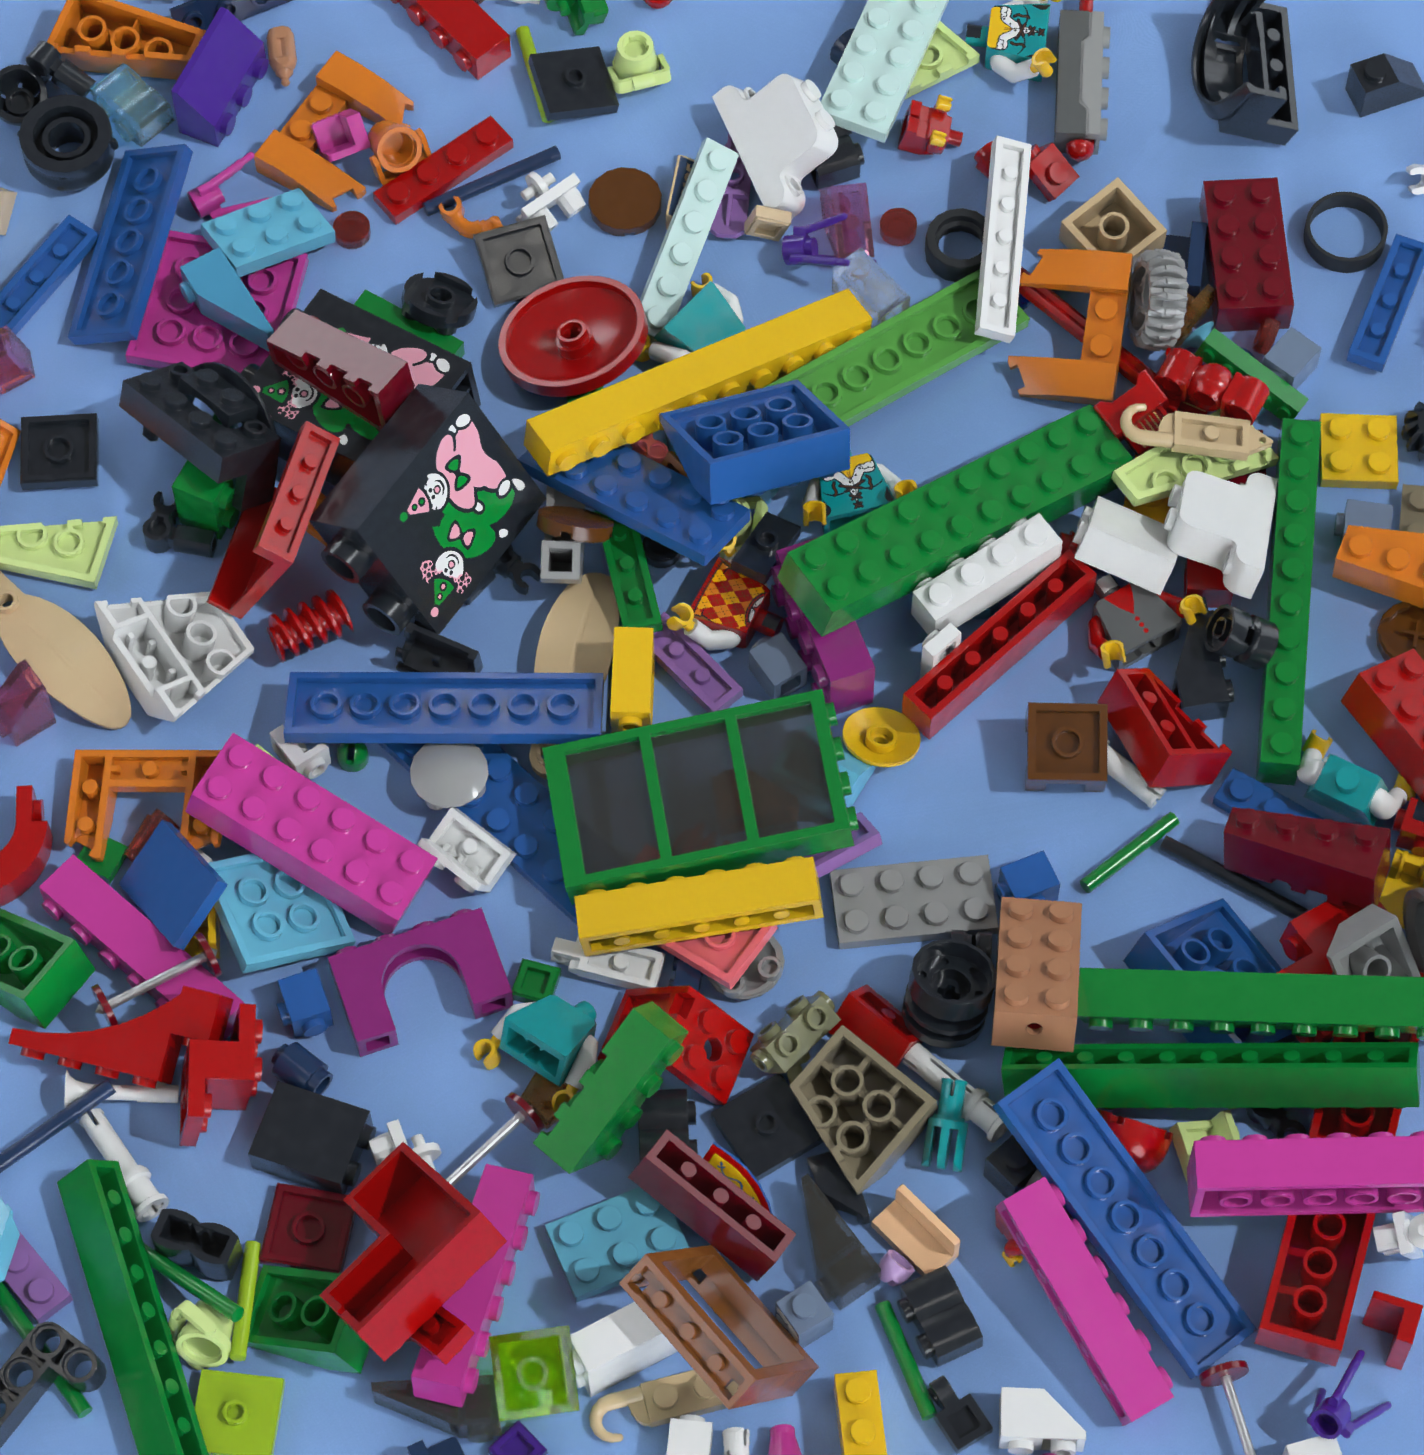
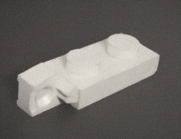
M579 936L576 942L555 937L551 950V961L569 966V972L588 979L628 989L652 988L658 986L665 962V954L642 947L585 957Z

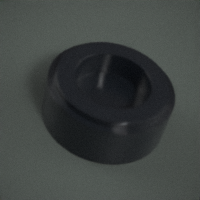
M646 536L643 539L642 544L649 565L656 568H667L674 565L680 558L681 554Z

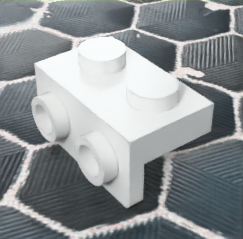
M455 807L449 809L429 839L421 838L417 844L438 858L434 865L440 870H443L445 867L456 875L454 882L470 893H474L475 890L490 893L516 856L514 851Z

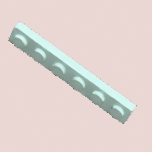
M708 137L701 143L640 298L648 321V335L651 343L656 341L653 337L678 313L739 157L738 153Z

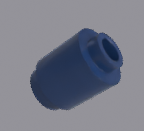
M298 1042L290 1045L283 1044L271 1059V1063L274 1065L272 1074L284 1083L322 1095L332 1081L333 1074L328 1071V1065Z

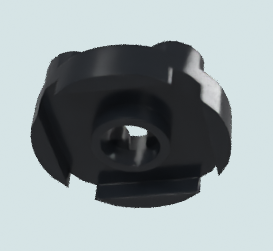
M423 272L411 276L406 281L401 298V312L405 318L433 327L442 335H453L456 333L457 328L464 327L473 320L478 300L477 297L474 299L471 295L473 290L471 286L462 279L441 272H435L434 278H423Z

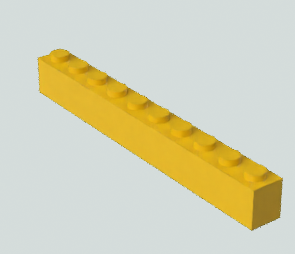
M847 288L527 419L524 446L547 477L560 471H568L579 463L594 457H602L615 448L625 444H633L644 436L664 430L659 420L660 413L766 387L870 330L873 318Z

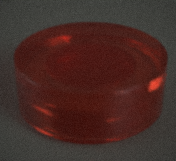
M892 208L882 215L880 235L885 242L893 246H904L913 241L917 233V220L912 212L904 208Z
M358 211L344 212L333 223L335 240L343 248L357 249L364 246L370 239V222L364 214Z
M1269 316L1263 319L1253 341L1252 349L1254 352L1263 356L1268 353L1277 336L1280 321Z

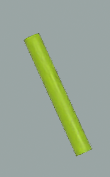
M520 26L515 31L541 119L544 123H549L554 120L547 121L528 64L530 54L537 53L529 27Z
M246 1241L244 1246L237 1304L244 1308V1314L238 1322H234L229 1358L234 1361H245L247 1355L261 1244L257 1241Z

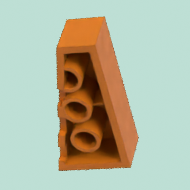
M1348 525L1335 558L1332 577L1424 609V533Z

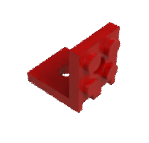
M690 985L626 989L597 1060L606 1059L602 1049L631 1010L653 1001L689 1031L681 1043L684 1047L682 1054L671 1066H667L665 1069L712 1104L725 1105L746 1057L754 1033ZM707 1040L710 1042L712 1048V1053L709 1059H707V1053L704 1049V1045Z

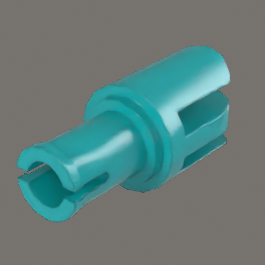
M941 1078L942 1085L937 1114H933V1117L928 1118L921 1166L930 1167L936 1127L941 1128L937 1154V1169H946L953 1130H958L953 1171L962 1172L969 1123H965V1118L961 1117L968 1082L956 1079L954 1094L951 1096L954 1080Z

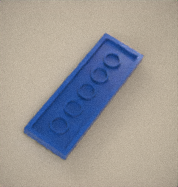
M186 144L125 150L67 336L75 345L137 340L193 151Z
M624 445L609 451L602 457L591 458L577 464L568 471H560L548 477L528 450L518 459L530 477L703 566H706L750 521V509L733 500L726 504L710 505L694 489L689 478Z

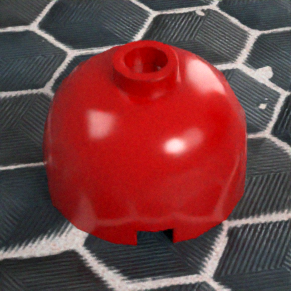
M1097 1109L1144 1174L1156 1169L1163 1162L1174 1133Z

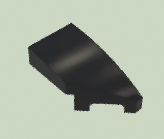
M831 1152L808 1157V1170L819 1198L825 1200L826 1211L836 1214L840 1210L857 1216V1222L870 1223L863 1194H856Z

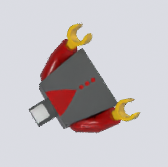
M1112 575L1103 576L1095 583L1094 591L1101 600L1094 604L1092 618L1088 622V648L1102 660L1105 669L1111 668V663L1115 670L1125 669L1177 640L1182 625L1181 618H1185L1188 625H1193L1196 623L1194 614H1207L1204 601L1197 594L1181 598L1162 591L1161 595H1158L1133 583H1129L1121 588Z

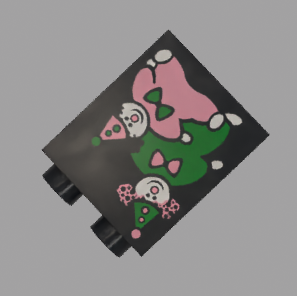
M323 289L317 292L304 311L294 308L284 316L280 323L281 325L295 309L308 315H313L322 322L407 361L415 387L418 384L468 392L477 405H481L471 362ZM270 354L261 366L253 363L245 367L240 373L256 389L268 406L277 435L281 437L279 458L288 461L300 427L306 421L341 438L325 479L326 482L336 486L380 432L371 424L272 362Z
M418 384L314 511L309 522L327 543V546L321 552L324 563L342 579L350 583H358L369 598L362 605V609L365 615L377 627L389 634L399 635L408 623L411 622L440 634L547 498L468 392Z

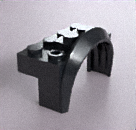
M1212 0L1198 27L1191 59L1192 82L1202 108L1210 118L1218 120L1219 132L1285 146L1299 130L1287 8L1264 3L1265 0ZM1218 38L1222 41H1234L1240 46L1219 43L1215 40ZM1245 52L1249 82L1243 84V58Z
M179 362L123 380L119 407L144 426L142 433L144 437L149 441H158L159 437L218 484L237 477L232 506L240 512L273 500L281 437L277 435L272 415L265 401L239 372L217 362L202 363L192 369L183 362ZM195 397L205 403L215 413L222 425L213 420L209 413L200 410L193 404ZM246 421L244 426L231 428L234 424Z

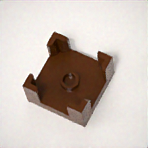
M1028 702L1025 714V732H1027L1025 790L1044 791L1046 784H1085L1084 791L1104 792L1107 784L1108 704Z

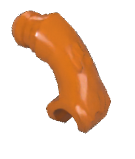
M453 196L456 207L451 211L445 210L442 202L439 204L443 220L463 237L473 239V234L503 227L498 216L489 217L485 221L484 219L474 222L468 221L464 217L465 209L458 196Z

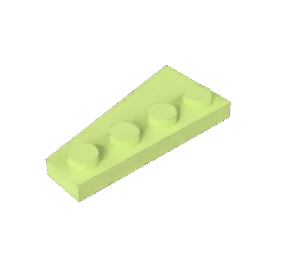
M940 21L905 99L978 64L980 54Z
M1220 409L1210 415L1220 416ZM1154 447L1114 470L1111 479L1130 503L1136 507L1169 497L1175 484L1182 486L1186 475L1191 471H1200L1228 480L1276 466L1279 457L1271 447L1249 455L1246 461L1171 452V448Z

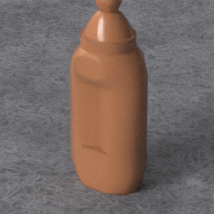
M278 26L269 29L267 34L268 58L272 70L282 80L281 84L287 87L290 84L289 78L293 75V70L297 63L295 38L289 27Z

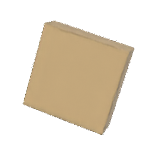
M756 205L744 223V234L779 241L791 225L792 212Z

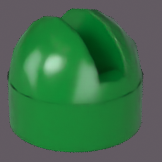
M340 743L337 749L339 766L347 772H358L365 768L369 760L366 745L364 743ZM349 748H355L354 761L347 760Z

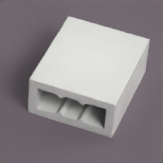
M1101 496L1097 497L1093 508L1085 506L1072 541L1078 544L1075 559L1158 595H1161L1176 564L1178 555L1167 546L1169 531L1163 529V523Z
M633 1302L569 1335L570 1351L565 1354L570 1364L567 1366V1369L574 1384L578 1389L584 1386L591 1398L678 1351L641 1308Z

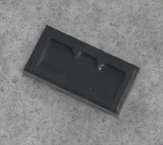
M766 512L732 559L731 570L765 585L772 576L771 567L776 566V550L794 545L800 536L801 526Z

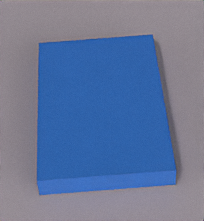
M163 819L119 882L121 888L173 947L181 950L186 948L228 885L172 823Z

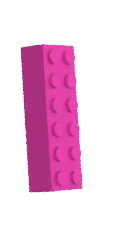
M232 733L192 792L185 810L189 815L383 934L393 933L429 877L438 859L235 733Z
M1424 1131L1414 1132L1410 1136H1393L1390 1132H1375L1368 1137H1351L1348 1133H1333L1326 1138H1309L1306 1134L1296 1133L1287 1135L1284 1139H1267L1265 1135L1253 1134L1243 1137L1242 1140H1225V1137L1219 1135L1205 1136L1198 1141H1194L1187 1166L1190 1217L1424 1212Z

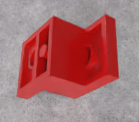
M239 1004L230 1034V1041L189 1039L181 1068L179 1146L196 1147L199 1134L206 1133L207 1122L208 1118H211L212 1109L246 1110L249 1098L256 1097L257 1083L261 1082L262 1057H257L258 1044H261L263 1035V1020L256 1019V1004Z

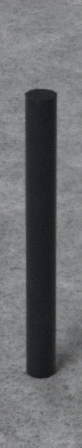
M1167 835L1160 845V850L1292 919L1308 911L1307 908L1252 879L1224 869L1223 864Z

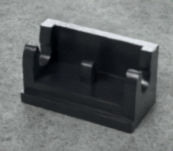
M411 622L408 623L404 630L406 640L403 648L397 647L395 651L396 670L400 672H481L483 668L479 651Z

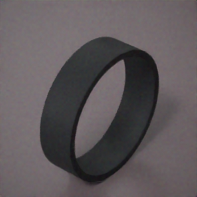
M1335 192L1320 198L1308 212L1304 228V244L1309 255L1322 267L1340 273L1358 272L1367 269L1380 258L1388 234V223L1382 209L1370 198L1354 192ZM1349 207L1365 213L1376 223L1380 231L1381 241L1375 249L1363 256L1354 258L1339 257L1330 254L1317 244L1312 236L1310 224L1316 216L1328 209Z

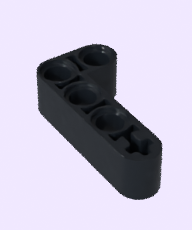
M43 1322L35 1326L0 1369V1404H6V1412L0 1418V1448L56 1380L58 1375L81 1392L97 1390L106 1379L105 1364L90 1348L54 1322ZM60 1337V1344L54 1352H43L44 1344L48 1339ZM91 1361L92 1367L90 1372L84 1377L76 1378L75 1370L81 1362ZM33 1370L31 1382L26 1386L17 1387L18 1376L23 1371Z

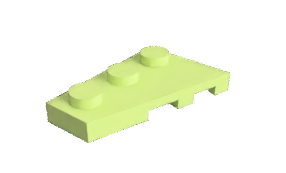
M117 516L103 517V521L83 523L82 519L67 520V524L44 526L39 522L0 526V570L97 590L118 526Z

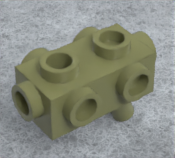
M817 991L813 996L805 997L801 995L790 1002L785 1008V1016L778 1023L776 1021L771 1022L757 1034V1043L749 1049L752 1052L750 1058L761 1071L768 1072V1074L787 1073L789 1083L791 1084L803 1071L801 1064L806 1063L811 1056L808 1051L841 1021L834 1012L835 1005L824 992Z

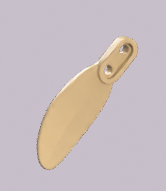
M0 571V638L15 663L43 691L83 719L106 729L117 730L125 727L131 718L129 694L114 661L98 638L68 611L45 599L23 593ZM13 601L11 605L3 607L4 603Z
M587 573L582 576L581 584H569L562 591L551 607L542 627L536 651L534 673H604L605 683L613 660L614 627H619L620 621L610 576L602 573ZM557 744L531 745L529 753L531 767L538 776L547 779L544 759L542 758V748Z

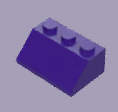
M219 8L171 90L179 133L219 147L225 135L229 136L232 133L238 112L241 107L245 108L249 104L252 88L258 79H263L269 65V60L266 59L264 42L226 8Z

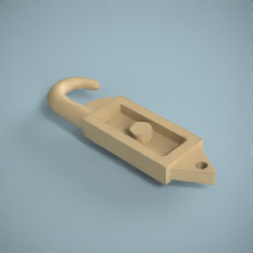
M1146 404L1128 406L1122 412L1120 418L1121 429L1132 442L1147 446L1171 448V452L1246 461L1249 455L1268 449L1273 444L1272 439L1250 426V420L1175 411L1163 417L1158 431L1138 429L1132 423V416L1137 412L1145 411L1147 409Z
M694 1370L640 1383V1386L610 1393L599 1398L591 1408L589 1422L592 1431L602 1441L614 1443L621 1442L623 1435L608 1432L602 1424L603 1416L612 1410L628 1406L631 1415L639 1424L652 1428L670 1423V1418L680 1419L681 1415L686 1414L699 1416L726 1409L727 1407ZM733 1380L726 1388L734 1395L738 1391L737 1388L739 1386Z

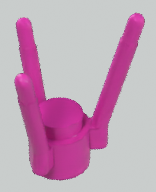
M249 152L241 159H238L210 181L187 192L188 198L200 218L209 215L211 219L269 199L268 197L224 208L220 206V204L225 202V198L219 185L240 171L246 163L252 160L255 156L253 152Z

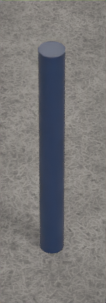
M556 145L425 201L422 203L423 209L427 216H431L440 212L439 204L441 202L444 209L456 205L453 196H458L461 202L560 160V152Z
M108 1079L104 1080L1 1152L0 1173L116 1093Z

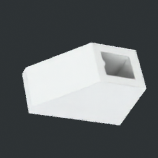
M1001 1387L999 1399V1449H1008L1009 1453L1015 1455H1029L1034 1450H1048L1056 1455H1075L1076 1452H1083L1086 1431L1045 1389Z

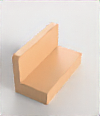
M901 1184L896 1189L895 1200L871 1222V1227L894 1250L903 1255L921 1276L942 1266H949L959 1256L960 1239L904 1184Z

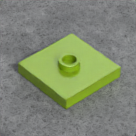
M201 1369L195 1412L208 1454L274 1455L286 1384L285 1379Z

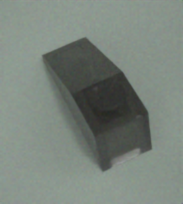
M807 1173L801 1178L800 1193L815 1278L817 1280L814 1282V1285L827 1303L833 1301L838 1309L842 1310L880 1284L881 1268Z
M498 1374L479 1376L476 1390L473 1394L467 1393L463 1408L414 1397L411 1380L371 1382L372 1394L376 1404L458 1438H468V1441L473 1443L489 1442L493 1440V1436L502 1435Z

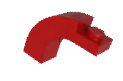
M33 785L16 786L15 829L10 841L0 850V907L12 902L25 893L42 874L50 857L53 836L48 821H44L43 799L37 800Z

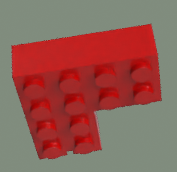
M402 1142L343 1199L378 1238L319 1296L385 1362L456 1291L460 1290L466 1281L490 1260L507 1240L477 1207L408 1145Z

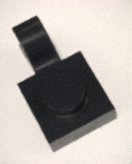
M944 1375L929 1383L930 1388L928 1392L937 1406L942 1409V1411L935 1414L934 1420L956 1454L992 1433L993 1427L970 1393L959 1400Z

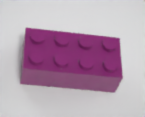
M813 538L776 550V566L771 567L775 584L771 585V591L777 607L783 606L788 617L784 618L788 635L791 640L797 638L801 650H798V655L806 664L807 672L810 671L814 679V683H811L812 691L822 689L825 702L834 703L837 715L873 703L875 666L856 621L821 637L777 578L787 553L816 539Z

